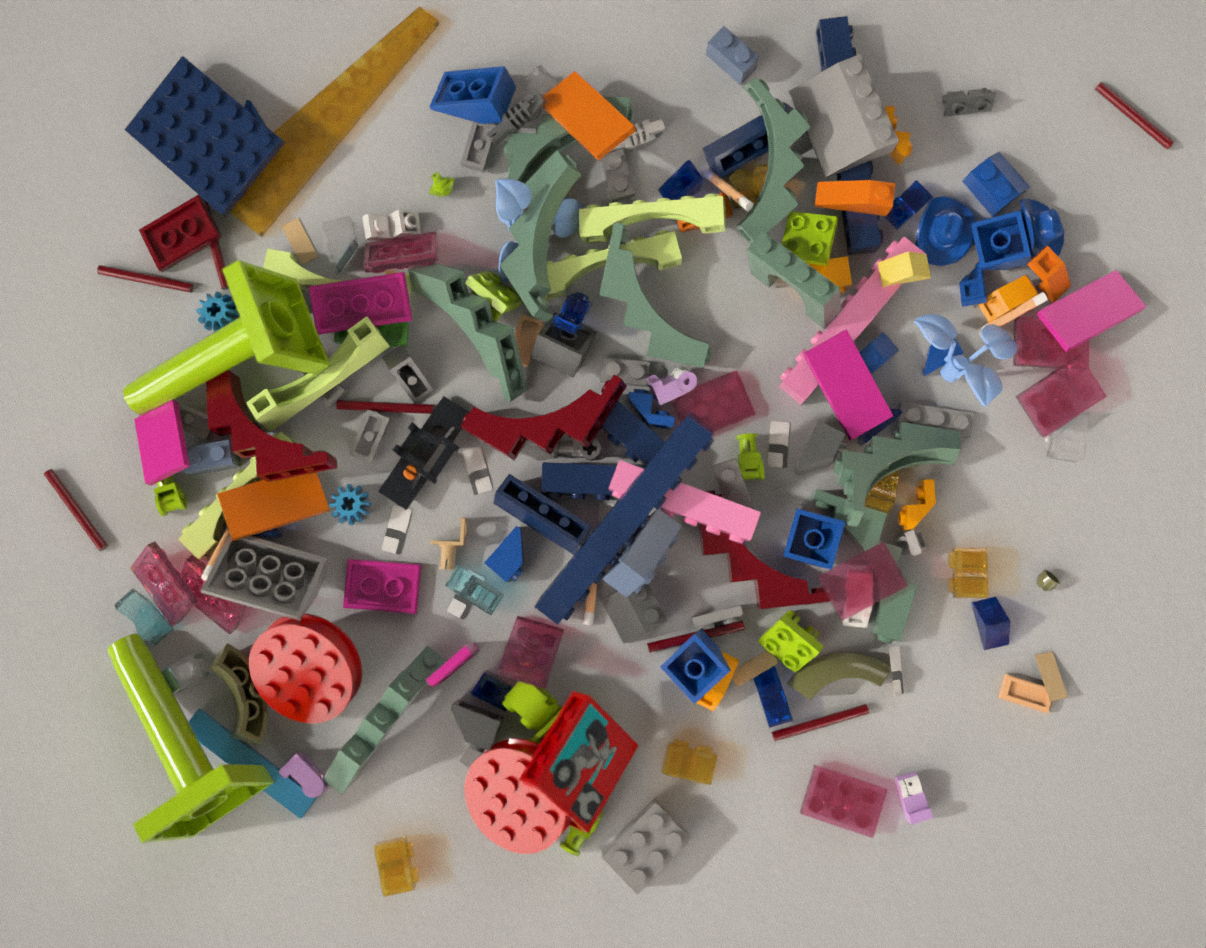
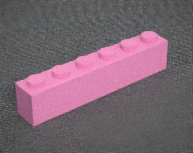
M619 460L609 486V490L613 491L612 496L620 498L643 468ZM681 482L675 490L669 489L664 496L667 499L659 508L671 518H673L674 514L683 517L682 522L696 527L697 523L707 526L706 531L716 535H720V532L729 534L730 540L743 544L744 540L751 541L761 514L757 510Z

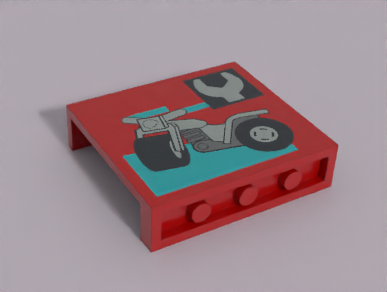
M572 691L519 780L524 785L538 789L572 820L569 824L571 827L589 833L639 745L590 695Z

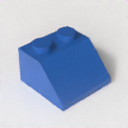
M1000 151L988 157L970 171L962 181L992 217L1030 188Z
M1020 210L971 223L981 270H1010L1025 266L1031 261L1030 249Z
M796 508L783 557L832 570L845 521Z
M701 628L660 666L694 704L731 671L719 647Z

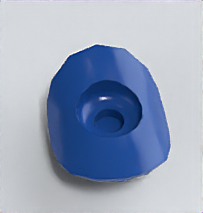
M945 196L932 198L927 204L919 223L915 245L927 254L929 264L937 266L954 264L964 257L972 246L974 236L971 223H975L976 218L967 206L956 199Z
M1021 199V215L1031 258L1033 259L1046 246H1049L1059 256L1064 245V229L1058 212L1036 200Z

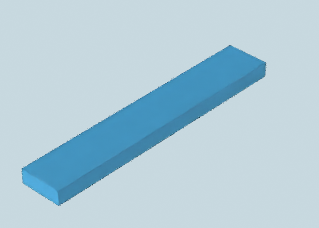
M198 709L189 720V724L199 743L227 764L264 765L274 783L263 791L301 819L317 797L311 798L306 796L302 791V786L289 776L285 779L278 772L280 768L247 743L231 737V731L202 709Z

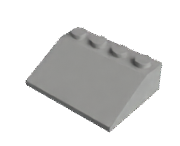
M860 54L831 66L789 90L796 110L803 112L808 119L807 123L810 128L806 133L826 178L891 153L899 142Z
M229 534L201 589V593L300 621L316 598L326 577L327 558L252 536L232 541Z

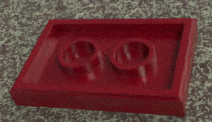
M199 195L139 229L157 269L161 272L166 271L222 238L204 199Z

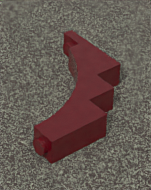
M230 370L206 382L208 429L219 436L231 434L232 452L241 458L256 457V474L258 477L267 482L338 468L337 459L327 451L319 450L313 452L303 444L277 439L261 429L245 404L240 378Z
M613 375L610 380L604 383L601 395L589 389L581 397L557 411L530 418H506L473 407L465 415L461 428L515 461L527 441L551 455L564 434L588 448L627 386L620 377Z
M715 490L705 491L723 498L722 494H716ZM699 524L702 556L727 553L730 582L754 580L758 609L835 601L834 591L826 592V587L811 588L812 593H809L807 580L794 578L770 568L754 556L744 544L730 540L729 534L720 532V535H716L706 531L707 526Z

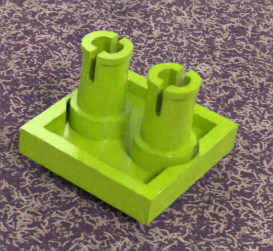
M791 211L788 214L781 245L808 264L828 266L838 218L837 216Z
M484 271L470 275L465 284L472 289L471 294L489 300L493 321L497 322L502 314L518 309L523 301L518 297L517 291L501 283V278L494 272Z
M789 610L770 626L757 642L778 658L787 668L796 673L818 655L824 646L816 640L819 637V632L816 630L811 635L815 628L807 626L803 629L798 625L800 621L799 615L797 614L792 619L795 612Z

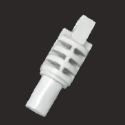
M647 119L633 124L636 131L612 151L623 147L624 149H630L656 139L654 135L663 132L665 129L662 119L651 123Z

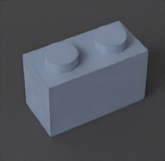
M725 26L707 44L706 56L740 85L756 69L759 55Z
M231 440L187 447L190 466L183 469V471L194 476L241 467L240 456L232 452Z

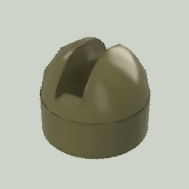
M1046 569L1037 578L1038 587L1044 591H1051L1060 584L1058 578Z

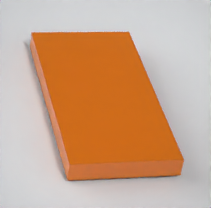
M576 71L543 96L546 104L542 108L598 161L636 131L635 126Z
M317 473L272 482L261 480L217 493L232 541L330 511Z

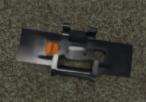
M443 396L421 429L411 422L408 427L410 434L401 446L396 444L392 450L401 459L378 492L407 510L427 481L436 484L438 481L436 478L450 457L460 449L453 442L462 430L463 419L468 411ZM436 427H443L446 430L445 436L440 437L432 436V432ZM439 445H444L446 448L429 473L424 471V467Z

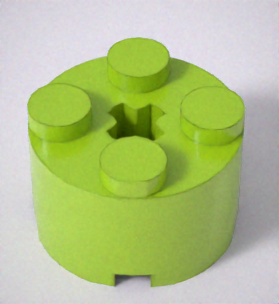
M524 674L505 696L502 704L510 712L518 713L522 717L520 722L525 727L538 732L554 717L562 706L557 704L558 701L539 683L534 686L531 683L533 678Z

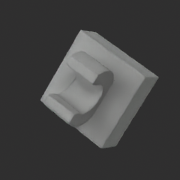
M920 527L905 532L904 536L897 539V543L906 541L909 545L908 549L901 552L902 555L912 553V556L928 551Z

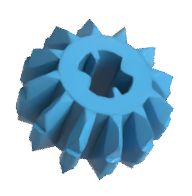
M217 291L214 297L209 293L206 294V301L199 300L202 308L196 309V313L201 315L198 318V322L204 324L206 330L210 331L213 329L214 332L234 321L233 317L239 316V312L234 310L236 304L234 301H231V297L228 294L222 296Z
M347 484L346 491L343 487H338L340 495H331L336 500V503L329 504L330 508H337L333 511L332 516L339 517V523L344 524L347 520L348 524L353 526L355 519L362 523L364 520L361 514L367 516L370 514L368 510H365V506H372V502L364 501L369 497V493H361L362 487L359 485L354 489L352 484ZM348 500L355 501V502L352 504V506H353V509H352V510L349 509V508H346V507L349 505Z

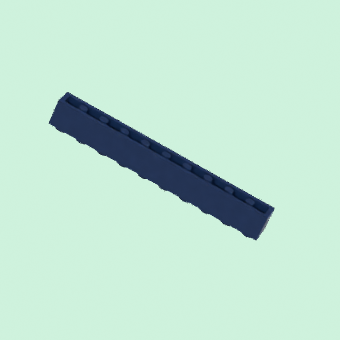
M848 16L819 19L815 31L821 72L831 66L857 54L856 48L852 47L851 43L853 27L848 23ZM868 161L836 174L837 181L872 180L873 163ZM841 210L848 255L877 252L884 240L882 229L879 230L878 227L880 215Z
M692 412L687 414L539 597L534 606L537 610L557 625L562 619L567 621L575 611V608H573L577 601L582 603L590 593L588 587L592 583L597 584L604 576L605 572L602 570L607 564L612 566L620 556L618 553L623 545L626 548L635 538L633 533L638 526L642 529L651 518L648 514L653 508L658 510L667 499L664 495L669 489H676L682 481L680 475L684 470L690 471L698 461L696 458L697 454L701 450L707 451L714 442L712 438L714 430Z

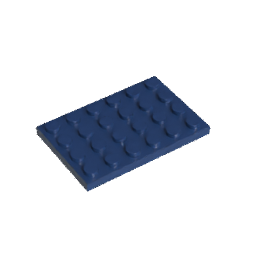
M184 56L179 59L124 129L225 217L285 144L279 136Z

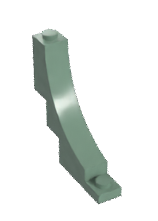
M558 150L525 183L531 191V202L527 206L528 209L508 228L519 246L500 264V267L531 315L544 322H548L553 317L548 308L550 305L544 298L551 291L547 272V248L550 231L562 201L582 175L576 167L578 162L570 154L565 156Z
M614 222L599 295L628 301L623 326L651 332L646 356L704 368L705 362H710L712 349L708 348L709 342L684 334L664 320L654 309L638 280L633 251L620 249L621 244L626 245L628 230L624 229L625 224Z
M428 260L410 268L408 273L413 291L440 306L463 329L478 350L490 375L499 378L504 399L511 402L528 391L514 328L493 321L489 300L468 292L464 272Z
M820 490L813 491L810 501L816 503L815 507L829 511L830 507L833 508L830 518L845 521L843 532L856 545L869 571L873 573L875 618L871 633L878 635L877 640L892 644L893 640L901 642L918 584L894 577L903 548L879 541L888 512L865 505L858 527L848 526L847 515L844 514L846 499Z

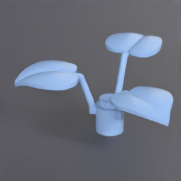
M497 179L495 180L496 211L499 220L508 225L509 228L524 213L522 209H525L530 204L531 191L521 181ZM564 198L553 221V232L556 236L561 238L571 236L579 228V209L584 207L576 199ZM517 241L507 242L501 250L499 256V276L503 282H507L509 279L500 267V264L519 246Z
M927 314L914 320V323L920 328L924 337L934 347L942 350L950 348L948 355L944 358L947 363L940 369L943 379L953 383L965 374L970 387L983 407L987 406L1001 393L1003 385L996 372L989 367L982 368L981 364L970 362L989 348L998 359L1011 358L1017 352L1018 346L1007 331L994 324L986 325L981 330V338L986 345L967 359L963 355L952 357L956 347V342L953 339L957 336V330L948 319L940 315Z

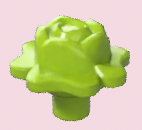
M439 172L432 174L431 178L434 183L430 187L429 194L438 195L440 198L448 196L453 191L452 186L455 179L450 178V176L442 177Z

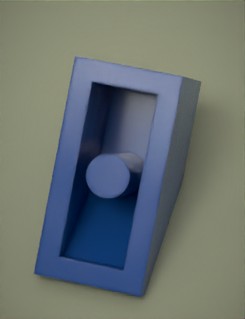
M883 332L859 353L870 374H872L898 352L899 349Z
M518 526L511 531L484 562L506 583L510 580L515 582L524 572L521 569L524 565L522 530Z

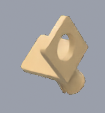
M461 517L460 542L430 540V544L441 547L439 569L455 570L456 548L458 546H466L468 518Z

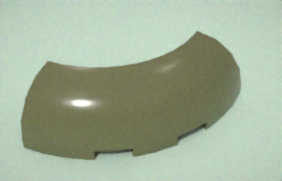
M227 643L214 659L209 671L215 673L225 682L234 698L236 720L231 737L258 745L262 743L267 728L269 716L267 703L262 699L253 684L249 670V659L238 649Z
M834 652L808 662L791 676L786 685L807 699L812 700L823 687L841 679H864L881 687L887 677L890 666L884 661L867 654Z

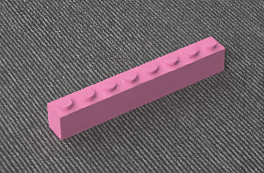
M903 237L899 243L894 240L885 252L889 255L884 260L906 252L926 253L906 237ZM881 258L872 266L871 270L874 273L869 279L864 276L857 284L856 288L859 291L854 297L849 294L842 302L841 306L844 309L828 325L829 327L824 333L819 330L810 342L814 345L810 349L846 329L854 342L902 285L882 287L878 263L883 261ZM803 349L795 360L798 364L793 369L788 367L781 375L780 379L783 382L779 385L782 390L800 404L818 386V382L803 356V353L807 351L806 349Z

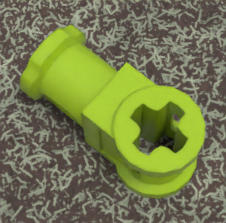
M757 433L736 435L740 449L737 461L744 480H764L763 460L761 459V452H757L756 448Z
M173 475L157 483L158 488L153 489L155 504L162 517L168 515V512L188 508L187 499L182 491L181 484L175 483Z
M600 812L589 833L569 825L570 831L566 839L561 841L559 846L568 853L579 856L581 853L579 850L584 840H589L591 834L594 833L603 816V812Z

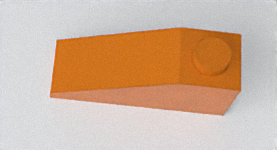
M874 180L818 182L814 207L886 216L893 207L895 183Z

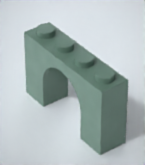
M762 232L747 248L751 274L769 288L778 278L789 284L804 301L806 316L823 329H826L841 312L840 287L765 232Z

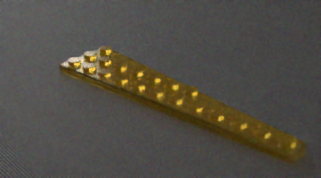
M419 6L275 130L274 133L285 144L230 213L262 237L439 25L438 19Z

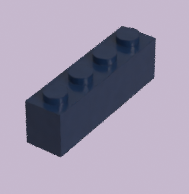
M783 102L786 113L794 109ZM762 115L702 148L709 168L723 178L769 151L767 130Z
M617 401L600 430L603 429L609 434L607 439L616 447L621 445L627 450L625 455L634 463L639 461L644 466L649 463L665 443L619 401Z
M543 462L541 492L546 494L547 498L561 499L562 494L571 495V499L585 500V496H595V500L610 501V497L614 496H612L613 491L609 490V486L617 465Z
M508 474L495 492L493 504L573 555L585 542L590 533L591 525L511 474Z

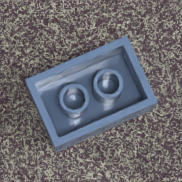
M656 509L650 515V520L642 529L638 526L633 533L635 535L633 541L627 548L624 546L619 558L603 578L605 582L625 597H628L633 591L638 593L644 584L648 585L656 575V572L653 570L656 566H660L668 556L665 551L668 547L672 548L679 539L677 533L681 525L661 509Z

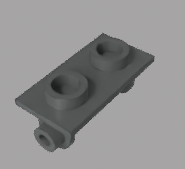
M986 87L968 90V95H965L964 91L947 92L942 97L943 104H946L944 117L990 112L996 92H992L991 89L987 90Z

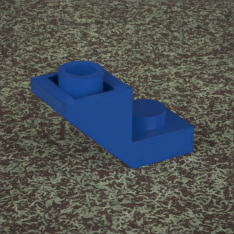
M634 389V392L628 393L629 403L648 427L673 429L675 417L670 416L669 412L656 411L655 414H651L652 394H648V391L644 389Z

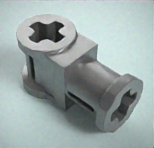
M594 438L591 443L597 448V451H593L592 455L589 456L588 452L584 450L585 446L575 440H560L553 451V457L558 459L559 456H569L592 461L600 457L602 446Z

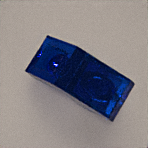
M916 180L900 196L893 200L892 209L883 217L896 230H899L933 196Z
M578 291L575 294H568L560 313L555 315L552 325L574 335L579 331L593 302L588 300L589 296Z
M774 665L753 678L769 728L793 721L782 683Z

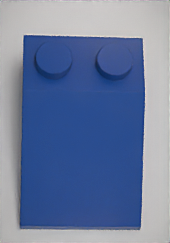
M505 66L444 72L429 107L433 111L480 124L500 123L503 114L509 108L517 87Z

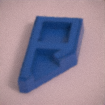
M980 262L975 265L976 268L968 276L966 275L959 282L962 307L987 303L984 270H981Z
M954 338L953 340L956 342V347L952 357L962 355L964 353L960 345ZM932 344L929 346L925 368L922 373L924 377L947 363L944 358L948 355L950 348L942 350L934 347Z

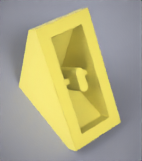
M906 252L878 263L882 287L931 278L926 254Z

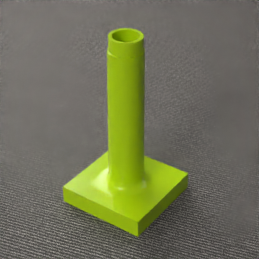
M237 260L222 269L240 317L127 384L123 389L127 405L135 413L143 415L170 400H175L253 356L256 357L258 363L316 374L329 367L330 363L297 279L241 260Z
M140 634L127 635L109 646L107 652L113 662L112 665L176 792L175 796L132 824L141 843L193 838L274 783L264 765L221 764L213 769L149 647L146 646Z

